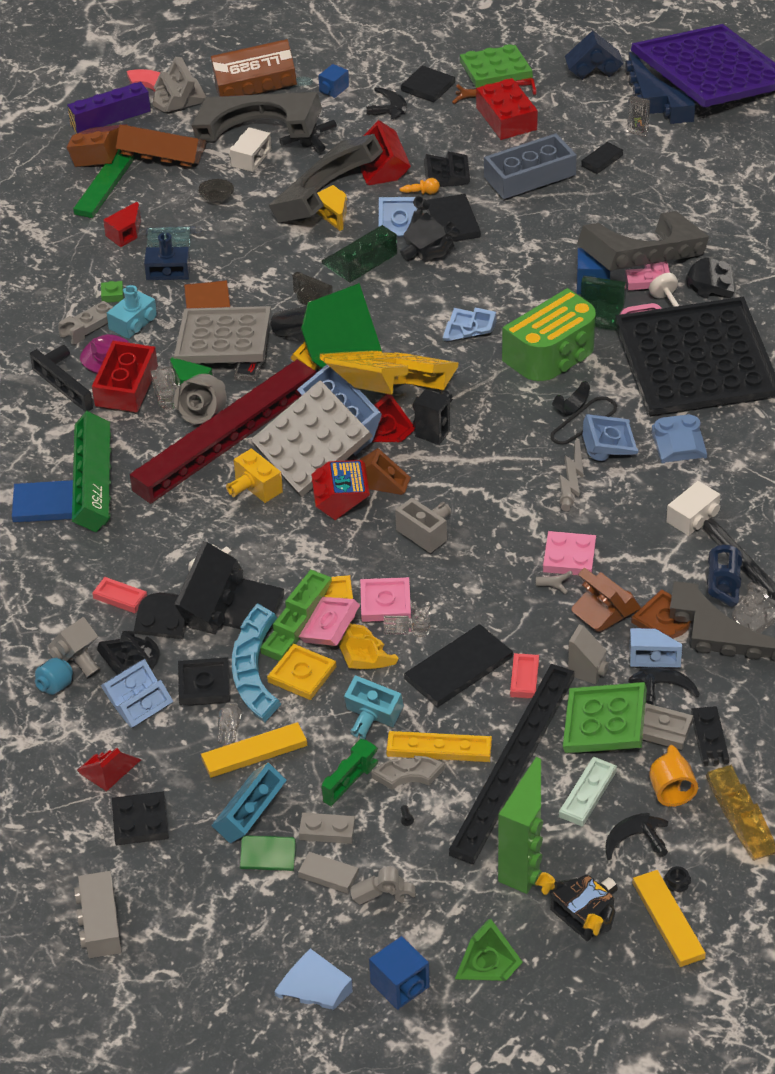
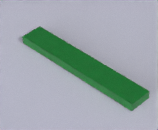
M118 149L112 163L103 166L73 208L74 215L94 218L139 153L134 152L133 156L121 154L122 150Z

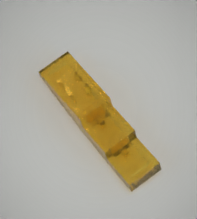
M732 764L707 772L706 778L720 807L752 860L755 861L775 854V841L757 803L753 804L745 784H740Z

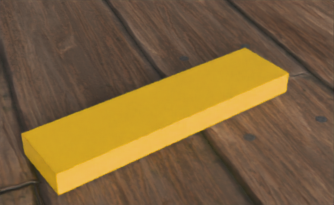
M296 722L202 753L201 759L209 777L212 778L306 747L307 739L299 723Z
M389 731L386 752L387 757L414 758V756H424L440 760L490 762L492 736Z
M655 870L634 877L632 884L679 967L705 959L706 953L659 871Z

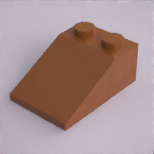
M119 125L89 128L72 135L67 145V150L74 166L112 163L118 151L116 143Z

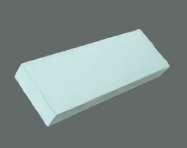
M593 757L561 807L559 817L583 827L617 772V766Z

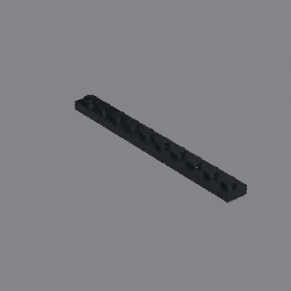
M554 664L549 666L450 846L449 856L472 864L475 863L498 820V814L513 793L574 679L575 671Z

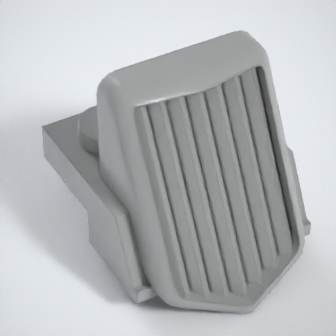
M175 56L169 71H161L154 85L156 91L153 96V106L162 112H171L203 103L206 98L198 80L192 77L182 57Z

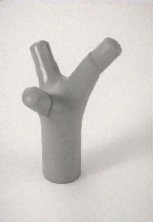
M568 571L558 576L536 577V586L555 587L564 594H567L568 590L562 585V581H566L573 573Z

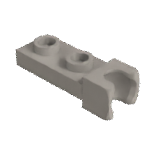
M102 301L75 317L68 316L61 320L58 326L60 337L71 335V344L79 343L85 339V335L108 323L107 312L113 306Z

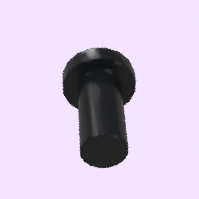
M403 805L400 808L402 813L401 823L404 826H410L414 822V817L410 814L408 806Z

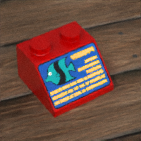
M362 460L328 461L311 474L315 505L334 520L341 517L370 495L365 462Z

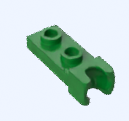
M360 739L351 748V755L339 764L338 769L331 776L325 778L321 786L324 803L332 807L363 772L368 775L378 764V760L372 758L378 750L374 744Z

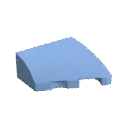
M476 307L474 312L454 308L451 319L447 322L443 341L491 333L496 324V312Z

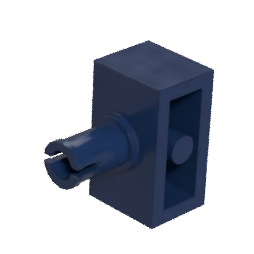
M164 233L159 234V247H146L144 261L146 280H189V247H172L171 234L166 233V240Z

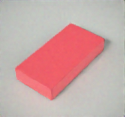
M104 577L92 594L93 599L136 613L140 602L147 596V591Z
M514 653L510 697H533L537 688L539 655Z

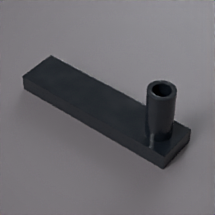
M61 345L45 355L37 349L30 352L33 371L84 412H89L93 409L91 392L56 365L70 356V351L65 345Z

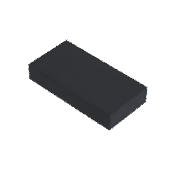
M606 142L582 159L581 166L598 174L622 157L623 149Z

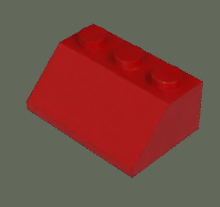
M378 120L364 136L374 134L383 152L372 162L359 166L368 185L397 181L411 167L397 132Z

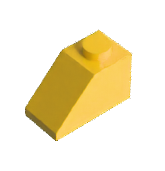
M332 185L317 193L324 206L316 213L341 231L344 228L347 213V196L343 191Z

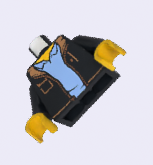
M546 872L540 874L535 884L542 886L541 892L543 894L551 893L550 910L584 940L589 941L594 935L597 936L599 932L611 930L616 913L612 894L618 890L617 884L613 879L608 877L601 883H598L591 876L584 875L580 878L560 881L555 880L552 875Z

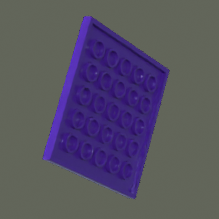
M724 24L632 43L631 51L640 59L648 63L650 67L657 70L663 77L671 81L702 107H710L775 91V62Z

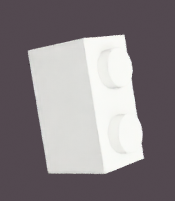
M248 127L229 150L231 166L254 172L271 151L270 133Z
M697 481L668 504L666 522L689 536L696 529L699 530L704 525L705 520L718 514L720 510V493Z

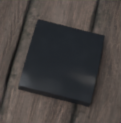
M449 151L446 158L426 154L424 159L426 180L428 178H435L439 182L440 187L459 186L470 182L467 155Z
M242 578V581L234 591L233 601L228 605L224 614L225 617L222 625L241 630L244 620L257 603L275 613L284 597V588Z

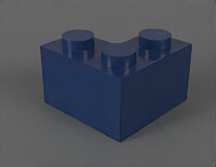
M593 30L565 55L569 70L582 80L596 67L610 77L624 64L619 50Z

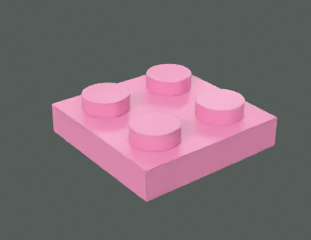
M548 531L543 572L565 574L568 571H572V575H578L585 567L592 573L596 535Z
M409 577L360 579L362 622L411 620Z
M322 597L299 638L304 643L337 646L343 638L348 625L354 619L360 604L355 599Z

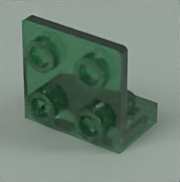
M583 276L581 281V297L595 308V327L616 330L615 315H619L624 308L626 282Z

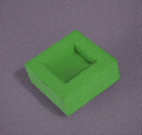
M110 281L101 283L102 301L109 303L123 300V282Z

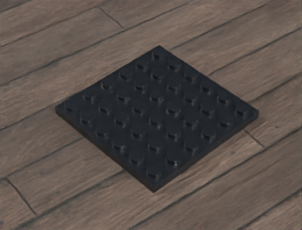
M744 296L615 315L616 326L649 416L775 397V371Z

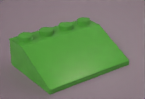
M536 757L498 814V882L528 894L533 885L536 886L535 883L542 873L540 870L542 860L540 847L543 842V837L540 836L543 826V820L541 819V758Z

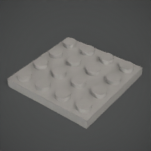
M271 306L184 309L174 359L205 364L264 362L272 314Z
M320 380L256 434L251 441L273 466L281 471L282 476L303 497L313 488L311 474L317 468L322 467L328 461H345L373 436Z

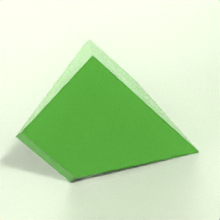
M488 919L471 937L455 979L506 981L522 964L523 961L492 919Z

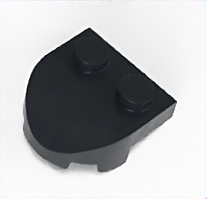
M702 258L691 266L686 275L688 285L691 286L693 284L698 289L697 294L704 298H708L710 293L731 298L734 294L731 264L725 261Z
M159 592L143 598L137 611L133 630L135 634L183 640L186 622L174 605L178 594Z
M123 631L120 639L101 641L97 647V651L117 675L143 659L146 660L152 671L159 654V648L151 638L141 639L135 637L134 631Z

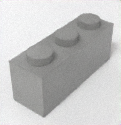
M111 871L78 876L79 887H75L74 890L76 904L81 903L82 909H77L79 926L84 925V931L79 932L81 948L87 947L89 958L122 953Z

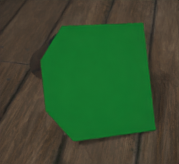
M360 283L310 301L307 306L278 311L271 318V328L276 335L286 337L303 334L311 360L320 368L327 365L320 359V354L382 351Z

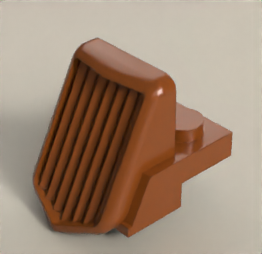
M585 567L578 573L584 582L582 587L586 592L572 606L571 610L595 631L601 632L641 609L631 592L622 589L600 572L595 576Z

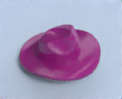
M112 334L99 336L89 342L83 349L80 361L86 369L98 374L112 341L130 342Z

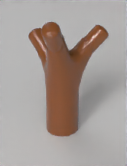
M457 84L456 88L459 91H456V95L458 96L452 103L455 104L464 98L476 97V89H465Z

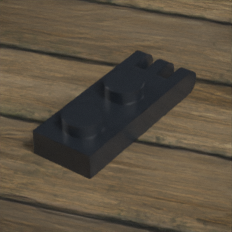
M717 706L691 708L702 766H709L708 758L712 759L713 765H719V757H722L724 765L729 764V754Z

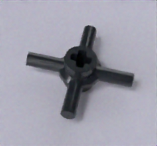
M335 120L320 125L316 123L310 137L290 138V135L279 138L281 146L299 140L301 145H314L319 152H323L326 147L318 137L321 132L336 128L337 124Z

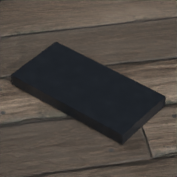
M478 624L405 672L404 679L438 708L513 657V651L481 624Z

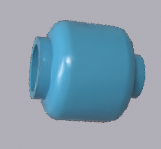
M51 658L36 669L35 684L40 691L49 695H55L71 684L72 668L65 660Z

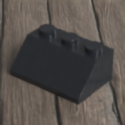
M202 542L174 604L189 628L216 634L219 626L223 624L227 607L232 603L234 591L243 578V569L237 559L208 542Z

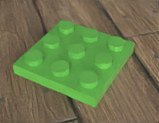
M508 44L500 48H486L483 51H468L466 54H460V63L476 88L500 82L504 79L513 78L516 81L533 78L532 69L516 45Z
M645 682L569 688L563 740L564 752L576 753L642 748L647 692Z

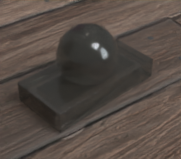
M300 272L292 275L293 291L296 293L298 301L303 305L333 293L332 285Z

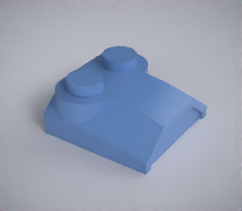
M586 414L583 421L582 435L587 452L592 459L603 461L608 459L610 454H638L639 450L634 441L629 419Z
M687 414L663 417L652 425L651 433L661 464L707 458L705 444L700 431V420L696 416Z

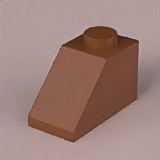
M379 448L360 458V460L365 462L370 490L399 495L405 493L411 477Z

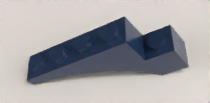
M629 52V59L625 61L626 72H629V82L633 84V94L636 95V98L648 101V114L664 113L665 116H668L670 124L694 122L695 103L693 98L660 81L644 66L634 52Z

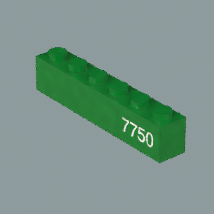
M86 411L74 425L72 522L97 532L110 519L109 503L111 497L109 496V487L111 480H109V471L111 469L110 421Z

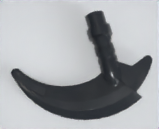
M374 88V91L385 95L391 104L366 106V114L390 113L391 119H395L406 113L407 103L401 95L388 89Z
M642 667L639 672L628 679L629 683L645 682L647 688L646 703L654 705L656 694L654 693L655 683L666 682L676 684L690 691L695 697L700 695L692 680L681 672L667 667Z
M650 813L636 814L620 821L613 827L607 837L605 845L607 859H612L613 852L621 841L639 833H644L651 843L653 851L659 857H664L668 850L655 830L657 827H667L668 821L650 816Z

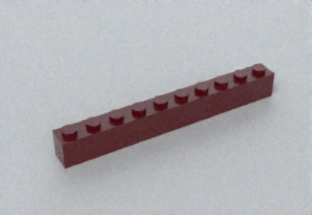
M298 359L285 366L275 375L269 377L266 381L130 473L132 491L152 504L285 411L301 397L297 389L313 377L316 371Z

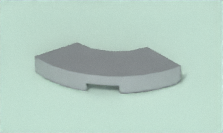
M414 756V758L401 760L395 758L381 764L371 774L374 780L391 790L408 782H420L429 786L445 770V764L424 756Z

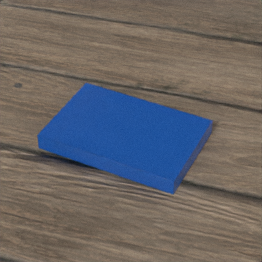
M73 480L14 484L13 522L72 519Z

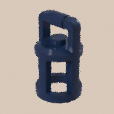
M719 545L712 548L708 556V593L724 604L734 607L739 603L742 553L734 546ZM719 553H729V565L718 563Z

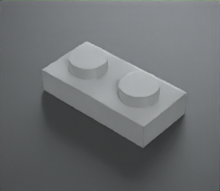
M302 812L299 840L352 844L355 816Z

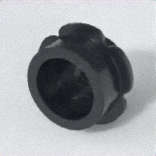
M675 866L670 868L665 874L664 881L669 890L683 892L691 884V877L685 868Z

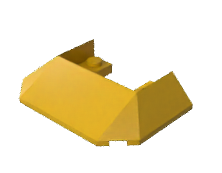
M357 351L320 354V359L354 388L393 395V385L412 384L444 390L459 362L398 352Z

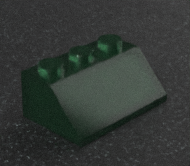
M381 225L322 259V264L351 283L397 255V234Z

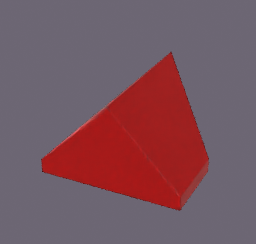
M385 394L374 404L382 415L372 442H402L415 430L413 423L392 395Z
M115 748L113 751L109 750L105 754L103 752L99 755L94 754L77 771L80 775L107 792L142 759L122 753L118 748Z

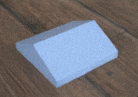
M379 197V237H404L403 235L411 222L413 213L417 211L413 204L415 197Z

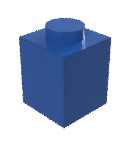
M332 64L318 75L319 92L336 98L349 87L348 70Z

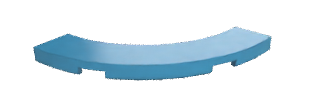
M257 603L244 620L238 640L234 643L232 674L235 686L248 709L265 723L280 707L281 703L263 685L259 674L258 657L263 639L277 617L275 613Z

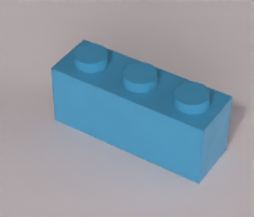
M266 763L254 770L211 826L229 843L243 837L287 780L270 763Z

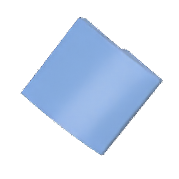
M145 659L101 685L115 709L131 728L173 702L161 680L157 681Z

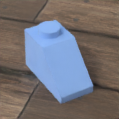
M630 628L629 650L631 667H681V643L657 629Z

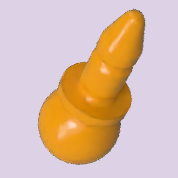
M428 178L425 182L420 180V184L405 185L399 190L405 193L421 191L422 195L425 193L432 195L438 192L440 184L435 178Z

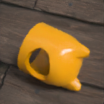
M669 745L667 753L652 763L649 777L657 800L662 805L676 807L687 803L697 794L698 783L690 764L675 746ZM683 780L691 782V787L686 792L680 790Z

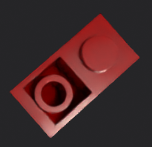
M138 202L103 219L105 236L119 247H123L138 238L141 223Z

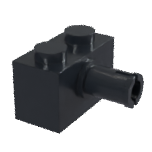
M425 389L419 397L415 398L413 402L415 437L440 445L449 434L450 402L453 400V396L449 391L442 390L438 394Z

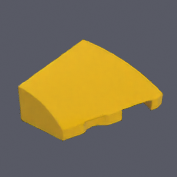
M350 623L343 634V638L338 643L348 668H383L397 664L399 659L396 654L388 655L383 651L384 643L374 637L372 632L363 625Z

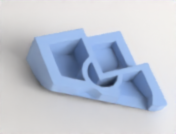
M310 948L280 982L275 990V996L283 999L284 995L300 998V1003H314L323 1008L334 1010L353 992L352 979Z

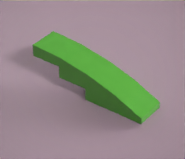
M310 569L286 599V608L273 623L274 631L261 646V654L280 661L289 648L300 639L299 635L321 598L325 596L332 582V577Z

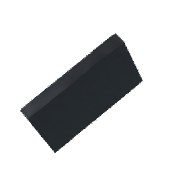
M466 194L428 199L430 207L427 209V212L443 227L447 222H452L459 229L460 234L457 237H452L453 242L481 237V230Z

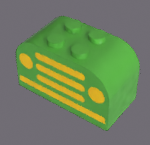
M570 289L563 290L502 327V361L525 378L533 381H547L566 372L569 368L590 356L594 350L595 308Z

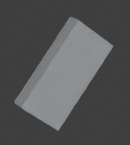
M312 852L308 853L298 871L299 878L347 894L359 874V868Z

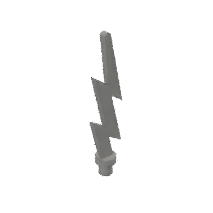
M575 440L574 461L566 455L564 457L567 479L562 475L559 476L562 494L560 496V504L563 511H569L574 503V497L571 492L578 497L580 495L577 474L583 477L584 473L579 440Z

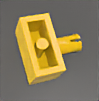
M252 448L233 459L235 480L226 484V489L232 497H236L248 489L266 503L283 492L281 471Z

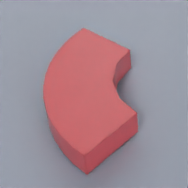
M144 69L127 71V77L131 84L141 82L146 88H150L154 92L156 91L154 85L160 72Z

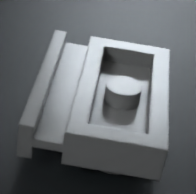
M645 703L642 740L665 746L673 745L677 749L682 750L693 722V715Z

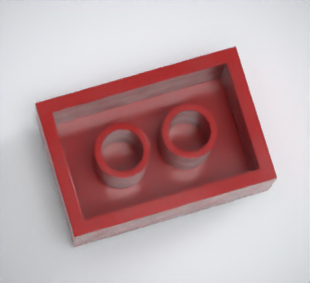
M513 78L476 88V108L500 140L537 130L538 110Z
M113 340L92 385L95 406L138 413L158 367L156 348L154 346Z

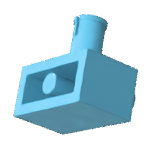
M133 285L126 286L123 289L125 298L107 312L109 330L127 339L139 332L141 328L157 316L155 299L139 292L137 287Z
M356 675L344 695L347 709L360 714L350 731L357 738L360 734V739L366 738L373 721L394 727L404 707L401 693Z

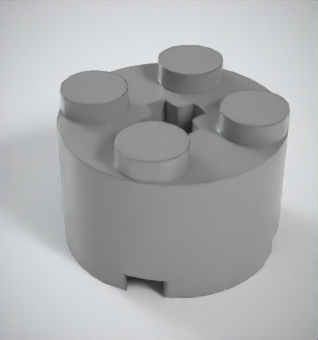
M198 374L184 381L176 389L174 395V404L176 409L182 414L181 417L193 424L204 423L224 409L227 400L225 384L209 374Z

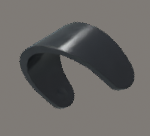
M586 381L581 382L578 389L569 398L564 400L562 395H557L552 405L565 415L576 413L585 404L589 396L590 385Z

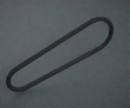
M603 396L590 400L551 432V440L561 445L573 441L582 435L583 430L566 441L556 440L554 434L597 400H607L613 404L614 409L605 415L610 417L617 411L616 402L609 397Z

